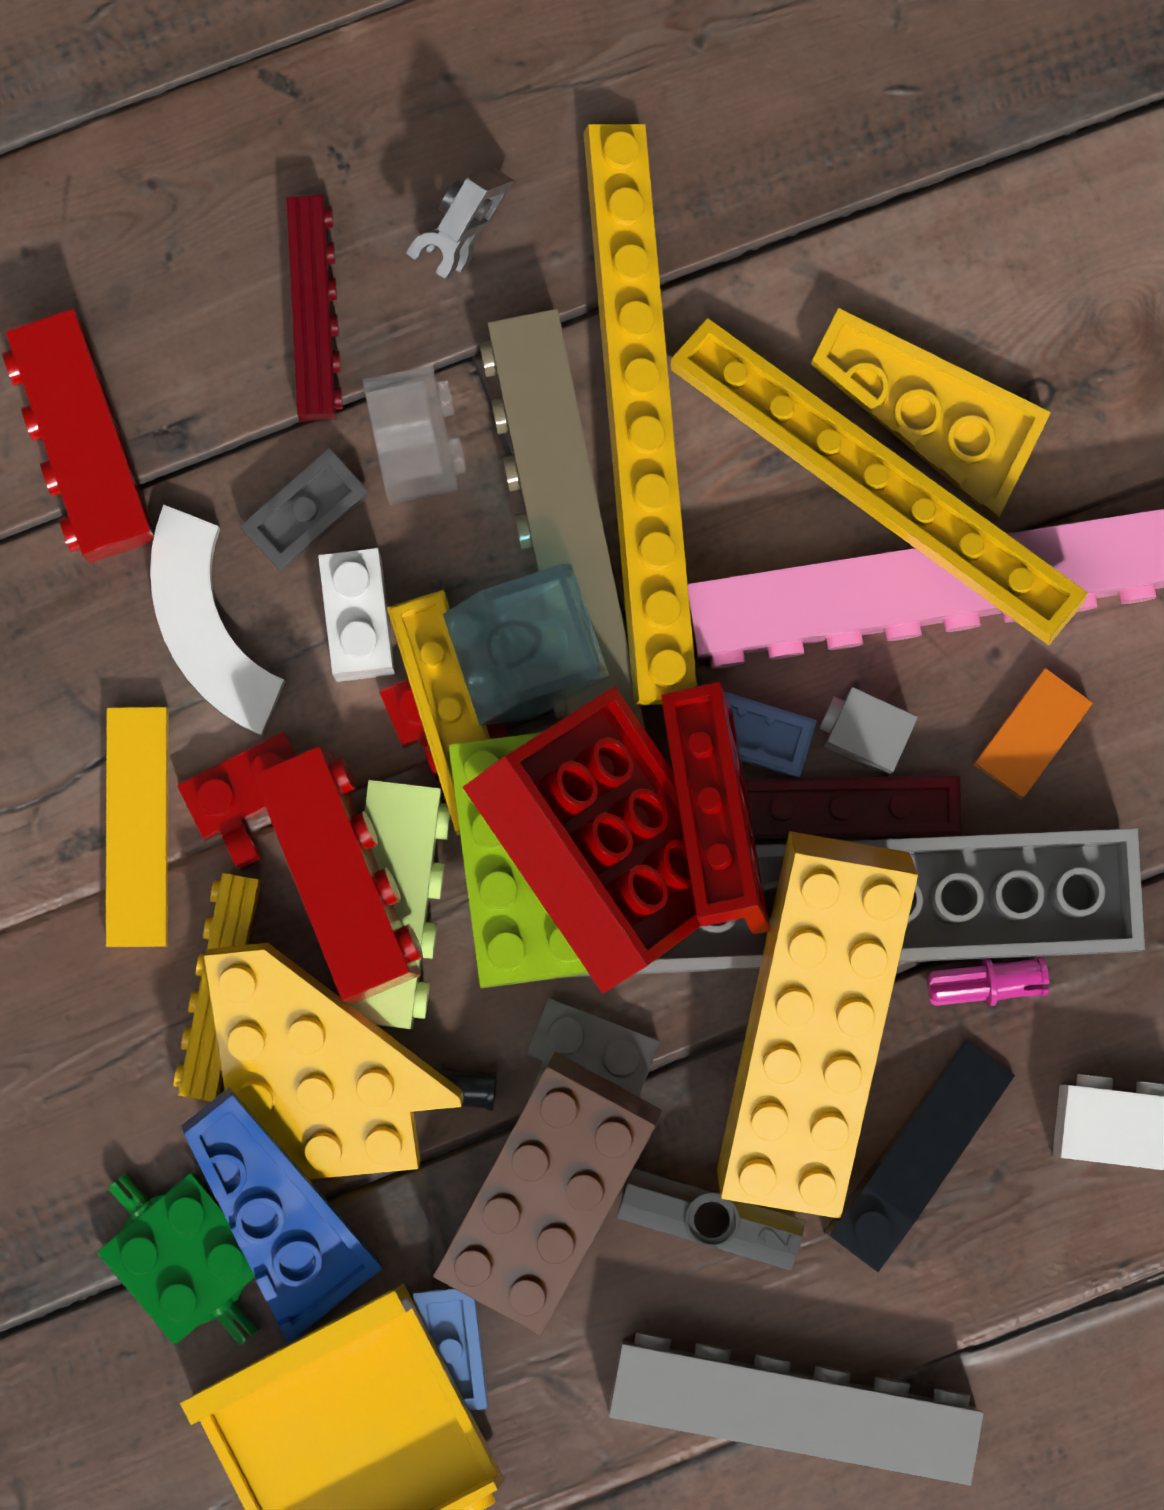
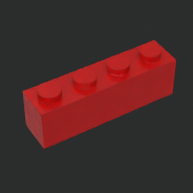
M70 309L6 331L11 350L2 352L3 360L12 384L17 386L23 383L30 405L22 407L21 412L32 441L43 440L49 460L40 463V467L51 496L62 495L68 516L60 518L59 522L70 552L80 550L82 556L91 564L153 542L155 533L82 321L75 310Z
M318 746L254 774V780L341 1000L357 1003L421 976L416 960L423 958L421 945L411 925H401L393 905L401 901L399 890L388 868L380 870L371 849L378 845V839L367 814L364 811L359 814L356 812L349 794L350 791L356 789V784L343 756L335 758L333 752Z

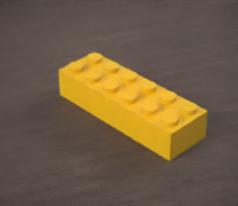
M789 831L770 919L771 931H768L717 1166L721 1199L841 1219L918 878L910 852Z

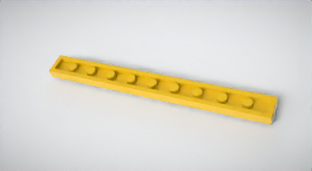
M588 124L583 135L634 705L662 704V694L697 687L646 125Z

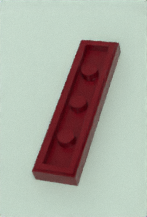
M960 776L745 779L755 840L788 839L789 831L831 839L955 837L962 835Z

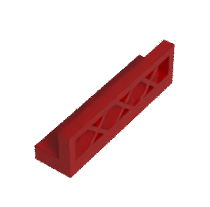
M720 682L662 694V706L697 919L703 927L745 918L753 935L771 931L734 714Z

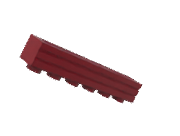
M323 195L286 197L297 415L300 422L337 420L336 409H343L342 387H335L334 373H341L340 351H333V337L339 336L338 314L331 315V301L337 300L336 278H329V264H335L334 242L327 241V228L334 227L332 206H326Z

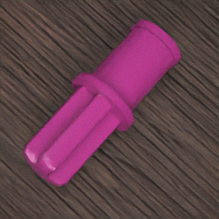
M1044 958L994 964L991 959H983L981 966L933 971L927 977L926 983L930 1003L935 1006L984 1000L987 1006H996L997 1000L1025 996H1048L1049 988L1045 985L1049 984V973Z

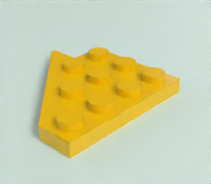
M269 943L208 949L204 959L224 1089L226 1090L229 1087L303 1173L309 1179L418 1169L421 1159L414 1111L461 1107L463 1102L462 1090L347 1002L342 1001L338 995Z

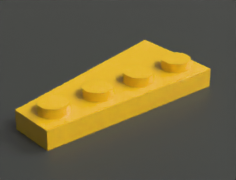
M840 308L837 309L811 362V365L996 521L1000 517L1051 414L1050 411Z

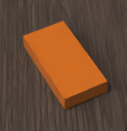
M1044 668L973 765L1017 798L1023 799L1093 703L1048 669Z

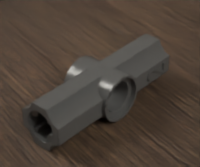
M634 1167L626 1181L616 1217L697 1242L704 1247L717 1248L789 1271L792 1270L797 1257L806 1220L755 1204L721 1199L720 1193L717 1191H709ZM707 1202L720 1203L724 1206L728 1215L724 1230L713 1236L698 1232L694 1224V1215L697 1209Z

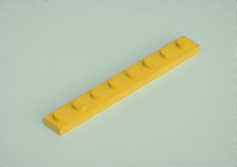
M709 318L703 322L670 359L671 371L1047 645L1051 644L1085 603L1087 591Z

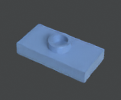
M725 692L734 714L742 762L794 778H800L817 720Z

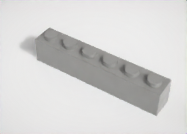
M636 1332L634 1342L621 1339L608 1409L609 1418L969 1486L972 1484L984 1412L977 1406L969 1405V1394L934 1388L933 1398L909 1394L910 1383L884 1377H875L873 1387L849 1382L851 1372L815 1365L813 1375L790 1371V1360L755 1354L754 1364L730 1360L731 1349L703 1343H696L694 1353L670 1349L672 1338L645 1332Z

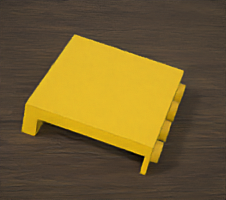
M405 1284L384 1293L195 1392L180 1403L191 1425L198 1421L201 1422L245 1510H484L496 1502L493 1492L497 1491L505 1480L471 1412L468 1411L463 1402V1397L450 1371L440 1357L434 1340L429 1335L416 1310Z

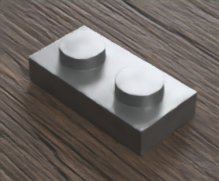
M328 448L240 527L279 572L283 573L367 499L370 494L334 452Z

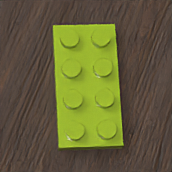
M540 733L449 745L480 988L589 974L463 789L465 784Z

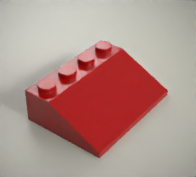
M615 686L507 754L463 786V789L602 993H605L650 965L701 926L696 914L673 770Z

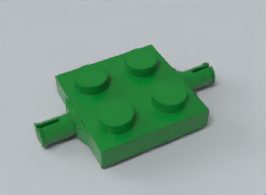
M126 1172L119 1178V1181L133 1196L132 1199L126 1195L116 1182L110 1185L107 1190L114 1195L130 1214V1217L127 1219L121 1232L96 1253L174 1346L198 1325L213 1321L216 1318L238 1343V1346L243 1344L247 1338L234 1324L233 1319L238 1321L250 1337L259 1329L255 1327L235 1302L238 1300L245 1285L255 1276L231 1231L223 1211L191 1173L167 1193L149 1200L130 1178L128 1172Z

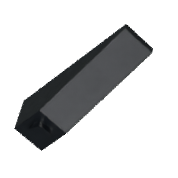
M965 1040L844 1203L841 1219L833 1218L824 1230V1233L870 1268L879 1272L917 1221L1015 1075L971 1042Z

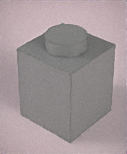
M852 687L844 700L833 697L819 729L829 733L823 746L824 748L889 776L895 770L918 717Z

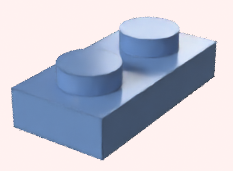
M454 1288L413 1293L414 1306L429 1335L434 1340L440 1357L450 1371L468 1411L487 1409L489 1407L477 1301Z

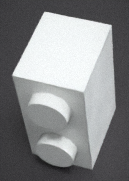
M379 549L318 555L331 668L335 680L342 682L396 675L382 558Z
M1077 1074L1076 1086L1060 1085L1052 1156L1164 1170V1084L1137 1081L1136 1093L1112 1090L1114 1078Z

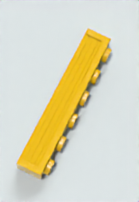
M222 873L220 881L214 880L210 896V902L216 903L213 917L207 916L203 931V939L209 940L207 950L210 948L250 944L262 881ZM200 953L196 966V976H201L199 991L192 990L188 1012L194 1013L191 1028L185 1027L181 1041V1049L187 1050L184 1065H177L173 1086L179 1087L178 1096L211 1102L220 1095L223 1076L204 959L205 954Z

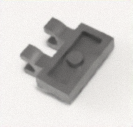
M496 168L476 175L471 174L466 178L465 182L457 179L449 188L439 206V210L444 212L445 216L438 228L417 236L409 246L406 254L416 260L421 258L426 251L432 253L440 248L443 259L436 270V274L447 279L452 276L455 270L458 272L466 270L474 254L475 241L480 233L486 230L514 180Z
M548 998L526 1056L543 1062L529 1099L555 1052L639 1097L660 1041Z

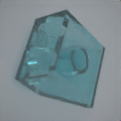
M571 563L560 564L481 590L443 614L479 725L532 720L609 676Z

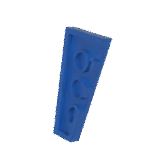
M230 1087L181 1125L190 1148L230 1225L231 1231L255 1276L266 1302H268L287 1344L382 1269L380 1261Z

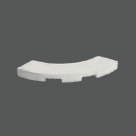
M163 505L152 545L150 577L156 618L164 641L174 661L187 680L210 704L240 726L264 736L284 687L285 680L269 673L247 657L230 637L220 619L214 601L212 585V562L220 528L217 525Z

